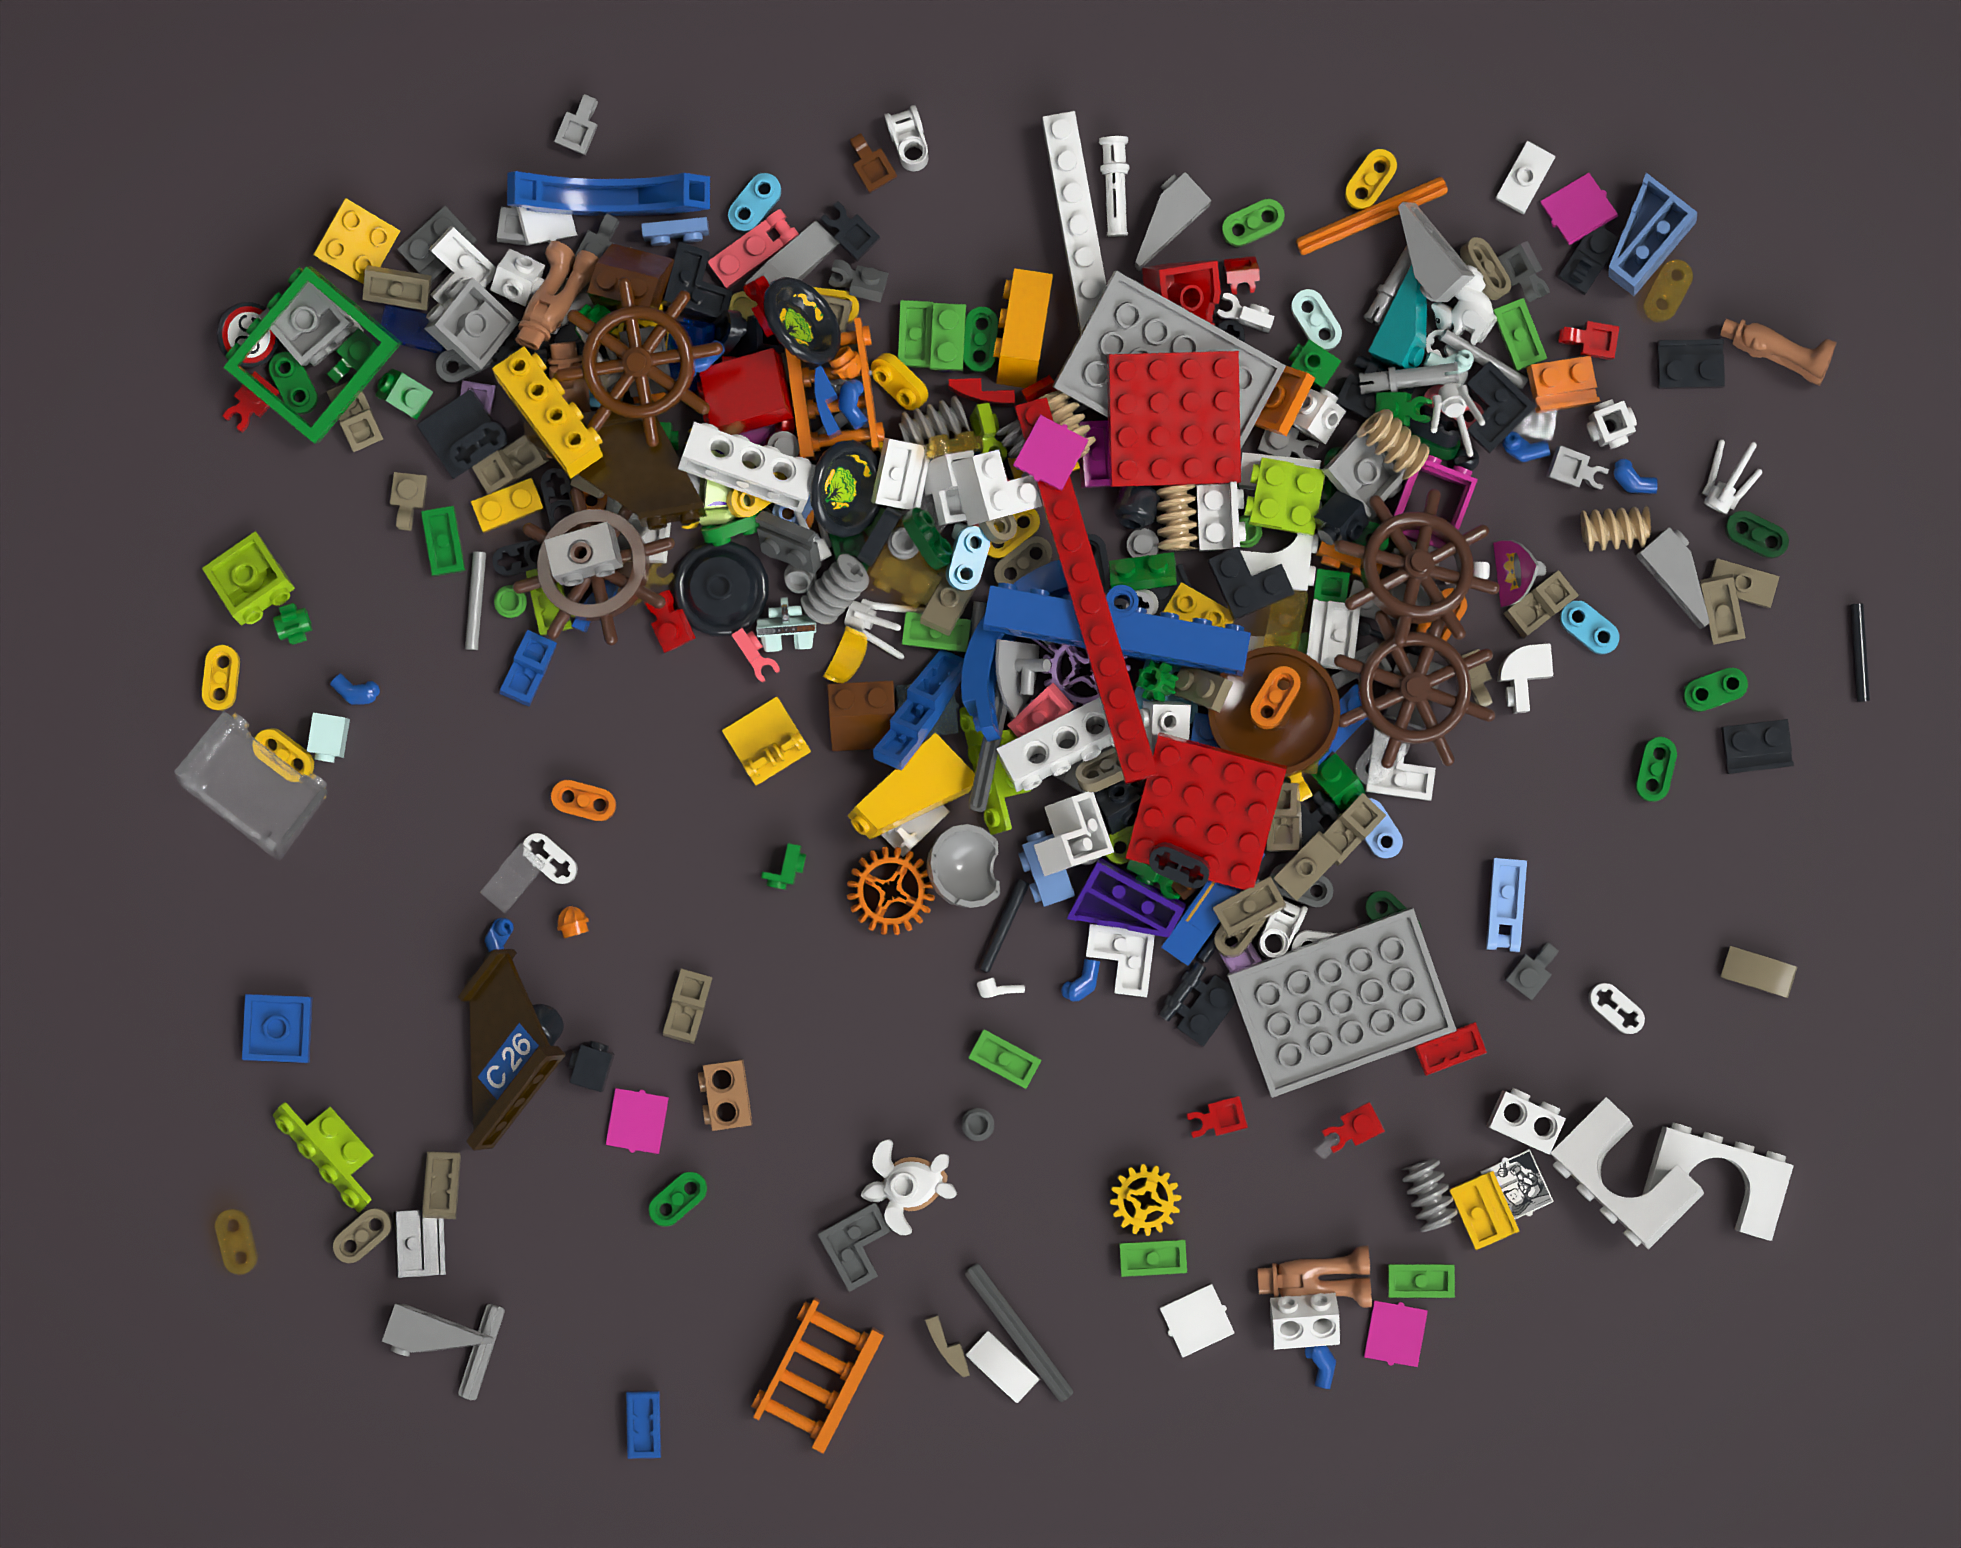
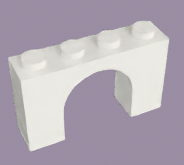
M1242 452L1241 483L1238 486L1240 489L1255 490L1256 484L1250 483L1253 464H1260L1262 457L1291 462L1294 465L1320 469L1321 460ZM1322 502L1319 504V510L1322 508ZM1297 533L1294 542L1282 551L1275 553L1241 551V554L1251 576L1282 564L1294 592L1305 593L1308 585L1314 586L1316 567L1310 566L1311 553L1317 554L1319 536L1318 534L1310 536Z
M1606 1097L1551 1152L1556 1160L1553 1166L1566 1179L1571 1175L1580 1184L1576 1187L1577 1190L1589 1201L1595 1198L1603 1206L1600 1212L1612 1224L1618 1220L1626 1228L1623 1234L1636 1247L1642 1243L1649 1250L1704 1192L1678 1165L1651 1191L1642 1196L1626 1198L1610 1192L1603 1185L1601 1179L1603 1159L1608 1151L1633 1125L1630 1119Z
M1674 1122L1671 1128L1662 1126L1642 1195L1651 1191L1676 1165L1689 1175L1698 1163L1706 1159L1724 1158L1738 1168L1745 1184V1195L1735 1230L1772 1241L1794 1166L1785 1163L1786 1156L1767 1151L1766 1157L1753 1153L1754 1146L1737 1141L1735 1146L1731 1147L1722 1144L1723 1137L1704 1132L1703 1138L1691 1135L1692 1128Z

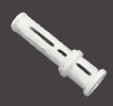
M1125 136L1099 138V144L1103 145V165L1100 166V172L1106 177L1108 237L1128 235L1125 174H1128L1129 165L1126 164L1125 144L1128 143V137Z

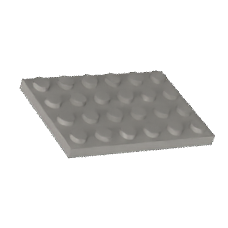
M1114 271L1052 387L1108 418L1107 354L1239 351L1240 445L1242 448L1286 365L1122 273Z
M1413 907L1291 950L1282 956L1269 958L1227 974L1271 1098L1457 1031Z

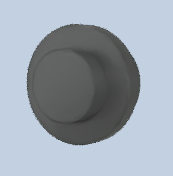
M971 1109L962 1119V1130L971 1140H985L994 1130V1119L985 1109Z

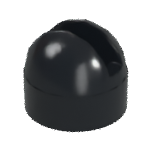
M1462 446L1452 459L1453 465L1473 471L1479 464V454L1472 447L1475 459L1459 463L1458 458L1467 456L1466 449Z

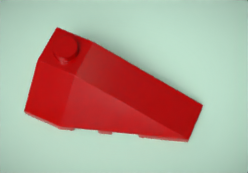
M1217 260L1167 263L1142 268L1143 282L1146 288L1215 326L1212 320L1215 305L1219 304L1221 294Z

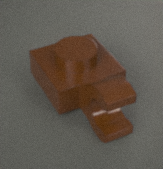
M861 133L850 139V144L860 158L858 162L853 164V167L869 194L897 178L896 172L881 148L872 153Z

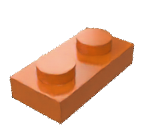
M1323 541L1320 542L1316 556L1322 557V564L1337 569L1342 564L1353 568L1352 574L1361 577V558L1339 553L1335 550L1334 544L1328 545ZM1376 563L1379 575L1383 565Z

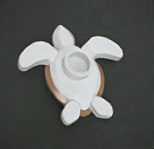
M887 1139L879 1143L872 1160L873 1168L884 1177L883 1182L876 1181L868 1184L861 1192V1196L870 1202H880L887 1198L889 1203L884 1214L886 1223L899 1235H909L912 1233V1228L906 1221L903 1210L917 1211L923 1209L939 1195L947 1199H952L957 1195L953 1185L947 1183L948 1175L944 1171L948 1167L949 1156L947 1154H940L933 1162L921 1158L908 1157L900 1159L893 1164L891 1160L893 1142Z

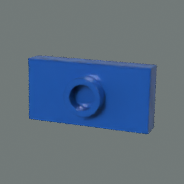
M627 1391L628 1459L661 1458L660 1391Z

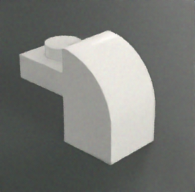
M973 450L946 454L933 459L928 465L924 486L925 496L933 495L939 525L967 521L951 462L974 456Z
M1551 644L1521 647L1509 654L1502 662L1498 671L1497 682L1510 681L1511 687H1506V702L1508 707H1513V714L1530 711L1527 680L1553 677Z

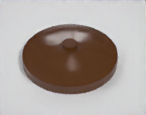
M1268 646L1247 652L1242 677L1220 673V677L1233 682V685L1220 713L1208 709L1210 730L1218 748L1287 766L1285 777L1307 770L1327 753L1338 731L1340 701L1333 680L1316 660L1295 649ZM1281 666L1290 667L1298 673L1301 682L1296 698L1279 725L1272 729H1262L1256 726L1250 715L1254 699L1274 669ZM1282 680L1277 686L1281 690H1287L1290 684ZM1264 708L1260 712L1264 718H1270L1273 715V711L1269 708Z

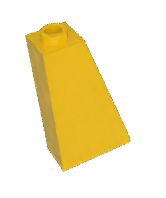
M935 732L919 747L902 771L895 769L848 814V817L851 819L852 826L857 832L866 835L869 839L875 838L969 793L972 790L975 773Z

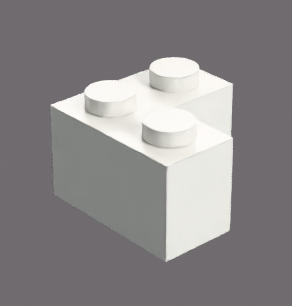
M999 449L951 462L968 526L1042 506L1037 484L1033 476L1029 475L1007 481Z
M1085 792L1044 807L1055 837L1034 845L1044 876L1114 853L1094 792Z

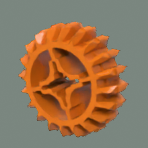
M883 847V858L878 859L876 852L871 851L872 863L868 864L864 858L859 860V863L865 867L863 872L855 868L852 869L851 873L858 876L859 880L858 882L848 881L847 886L857 888V893L848 894L847 899L854 900L858 898L859 904L852 906L851 911L857 912L860 909L864 911V914L858 918L860 923H863L868 917L872 919V922L869 924V930L873 931L878 922L882 924L881 934L886 935L888 925H893L894 934L899 935L900 928L898 924L904 923L907 931H911L913 929L909 922L911 918H914L919 924L923 922V919L917 913L920 909L925 913H930L931 909L923 905L924 899L934 901L935 896L925 894V889L933 887L931 882L924 883L923 878L928 877L927 870L922 873L918 870L924 863L922 859L917 860L913 865L910 863V860L913 858V852L909 851L905 859L900 858L901 848L896 847L894 857H889L888 848ZM899 864L894 875L888 880H881L870 874L881 865ZM908 869L913 873L918 883L919 894L917 899L904 892L902 888V881ZM900 875L896 889L907 899L904 900L900 897L894 899L892 896V900H887L885 906L882 907L886 893L875 883L878 882L882 885L888 883L890 886V882H895L897 876ZM865 883L876 888L880 893V901L875 912L871 911L865 901ZM894 902H902L912 907L907 914L901 917L883 918L888 907Z

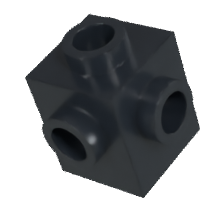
M1122 780L1094 793L1104 824L1112 835L1135 824L1143 794L1138 784L1132 786L1131 783L1125 784V781Z

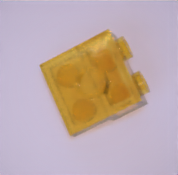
M900 519L895 529L904 527L902 519ZM887 543L869 576L874 579L872 585L886 593H889L891 589L903 595L900 599L901 601L918 609L920 605L927 607L946 573L948 564L939 570L933 569L925 561L920 551L911 559H898L891 554Z

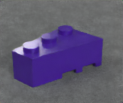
M1100 857L1071 908L1067 919L1169 938L1186 904L1178 899L1166 898L1160 889L1138 881L1135 878L1136 876Z

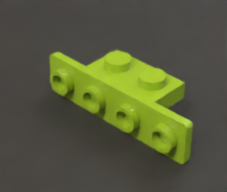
M963 707L959 709L960 725L965 732L969 760L973 764L974 772H976L983 733L982 731H976L973 716H970L967 709ZM1011 729L1003 730L999 747L1018 738ZM998 755L988 802L984 811V821L991 835L1012 829L1005 798L1031 791L1022 789L1016 792Z
M286 1102L281 1104L273 1114L277 1127L284 1134L290 1135L297 1143L299 1152L305 1158L311 1159L319 1168L322 1178L326 1182L332 1183L339 1190L345 1204L355 1208L357 1212H361L372 1199L351 1175L374 1155L331 1107L310 1124L306 1125Z

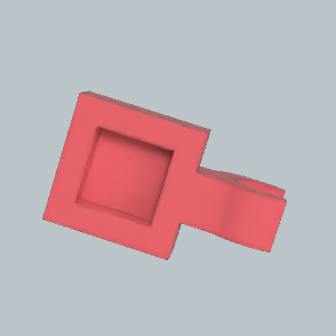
M741 628L732 634V637L754 668L755 675L760 682L766 681L761 674L764 666L770 665L776 673L780 672L776 661L770 658H763L758 652L763 646L753 631L746 634L744 629Z

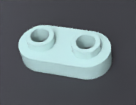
M1306 289L1298 292L1291 303V311L1306 337L1326 351L1335 348L1341 339L1342 330L1324 299L1314 290ZM1302 303H1311L1313 311L1305 313L1301 308ZM1322 329L1328 330L1330 332V339H1320L1319 331Z

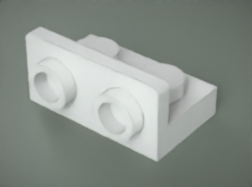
M1237 481L1230 482L1229 484L1196 485L1199 551L1231 550L1236 547L1240 548V542L1246 541L1245 522H1239L1238 509H1244L1243 489H1237Z

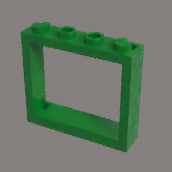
M306 266L304 270L300 267L297 268L287 281L290 287L283 295L278 292L266 306L270 310L262 320L258 317L246 330L249 336L244 343L240 345L237 342L228 351L225 358L229 361L223 368L316 444L324 438L402 342L312 266ZM308 282L313 284L381 342L313 426L240 366Z

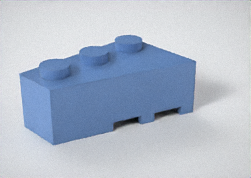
M1647 173L1609 265V277L1633 296L1642 288L1697 221V211Z

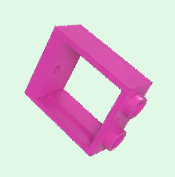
M1428 455L1420 471L1464 487L1451 520V524L1459 530L1478 479L1471 477L1472 471L1456 465H1454L1453 469L1441 465V459ZM1419 471L1406 479L1392 516L1404 512ZM1419 530L1402 531L1408 540L1417 542ZM1433 534L1431 535L1429 546L1439 548L1445 545L1441 539Z

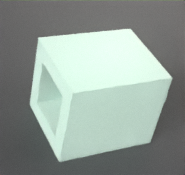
M313 713L307 752L315 753L314 760L334 763L335 757L344 758L350 719Z

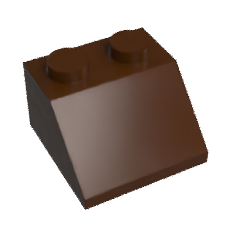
M612 243L596 263L587 294L594 306L599 304L614 311L620 309L622 304L618 281L622 277H627L631 280L635 306H648L659 309L674 259Z
M894 681L828 684L832 752L869 750L876 747L890 730V719L896 713Z

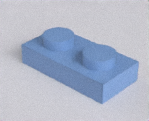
M707 217L642 224L644 241H651L652 246L670 244V239L683 238V242L686 243L699 242L703 240V236L710 235Z

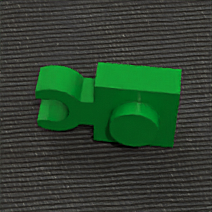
M1406 392L1377 393L1375 413L1383 409H1389L1393 412V418H1398L1402 421V427H1410V417L1421 423L1431 421V417L1420 414V408L1424 404H1432V400L1418 396L1411 401L1412 394Z

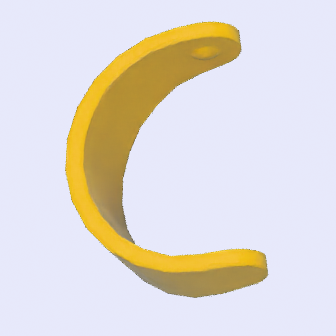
M846 625L840 644L823 677L836 683H845L856 673L867 649V637L864 633Z

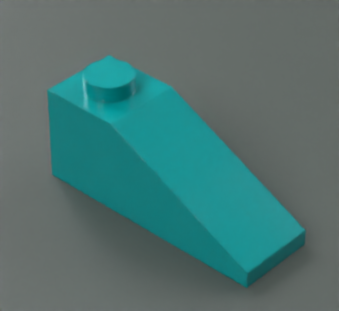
M1412 264L1368 351L1381 363L1395 367L1398 370L1419 366L1424 358V349L1426 347L1427 298L1420 290L1422 285L1415 278Z

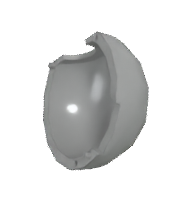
M969 824L953 826L942 833L935 840L928 854L926 866L927 874L936 893L949 904L963 908L985 906L996 899L1000 894L999 881L994 877L993 865L998 855V841L983 828Z

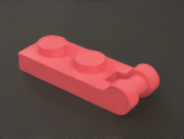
M781 209L772 213L766 220L707 262L726 289H729L772 258L799 235L795 227L791 228L785 221L787 216ZM773 228L780 234V237L774 242L767 234Z

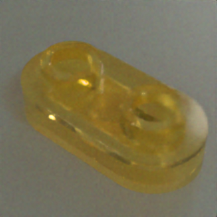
M1671 260L1661 268L1644 301V312L1652 321L1665 322L1676 313L1693 280L1692 269L1686 262ZM1677 270L1681 272L1682 280H1673L1671 277L1672 271ZM1658 299H1664L1667 302L1665 310H1660L1656 306Z
M974 431L954 435L955 439H948L947 434L928 438L929 444L923 446L926 460H931L946 454L971 450L974 453L982 451L984 449L982 437L975 436Z
M226 1210L218 1216L215 1223L223 1262L231 1273L245 1274L250 1272L258 1261L248 1216L241 1210ZM231 1219H235L239 1223V1229L236 1232L231 1231L228 1227ZM239 1251L246 1253L247 1260L245 1263L237 1261L236 1254Z

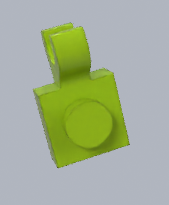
M990 403L977 404L969 417L976 446L980 447V454L999 449L1003 462L1007 457V449L1003 447L1002 442L995 439V435L999 430L998 418L996 414H992Z

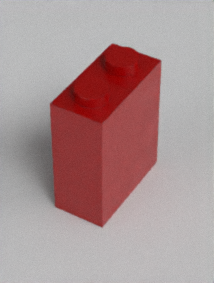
M774 348L711 365L705 371L700 372L701 381L697 382L698 392L701 399L705 400L710 406V411L703 415L704 422L714 425L719 431L730 435L740 434L794 419L783 359Z

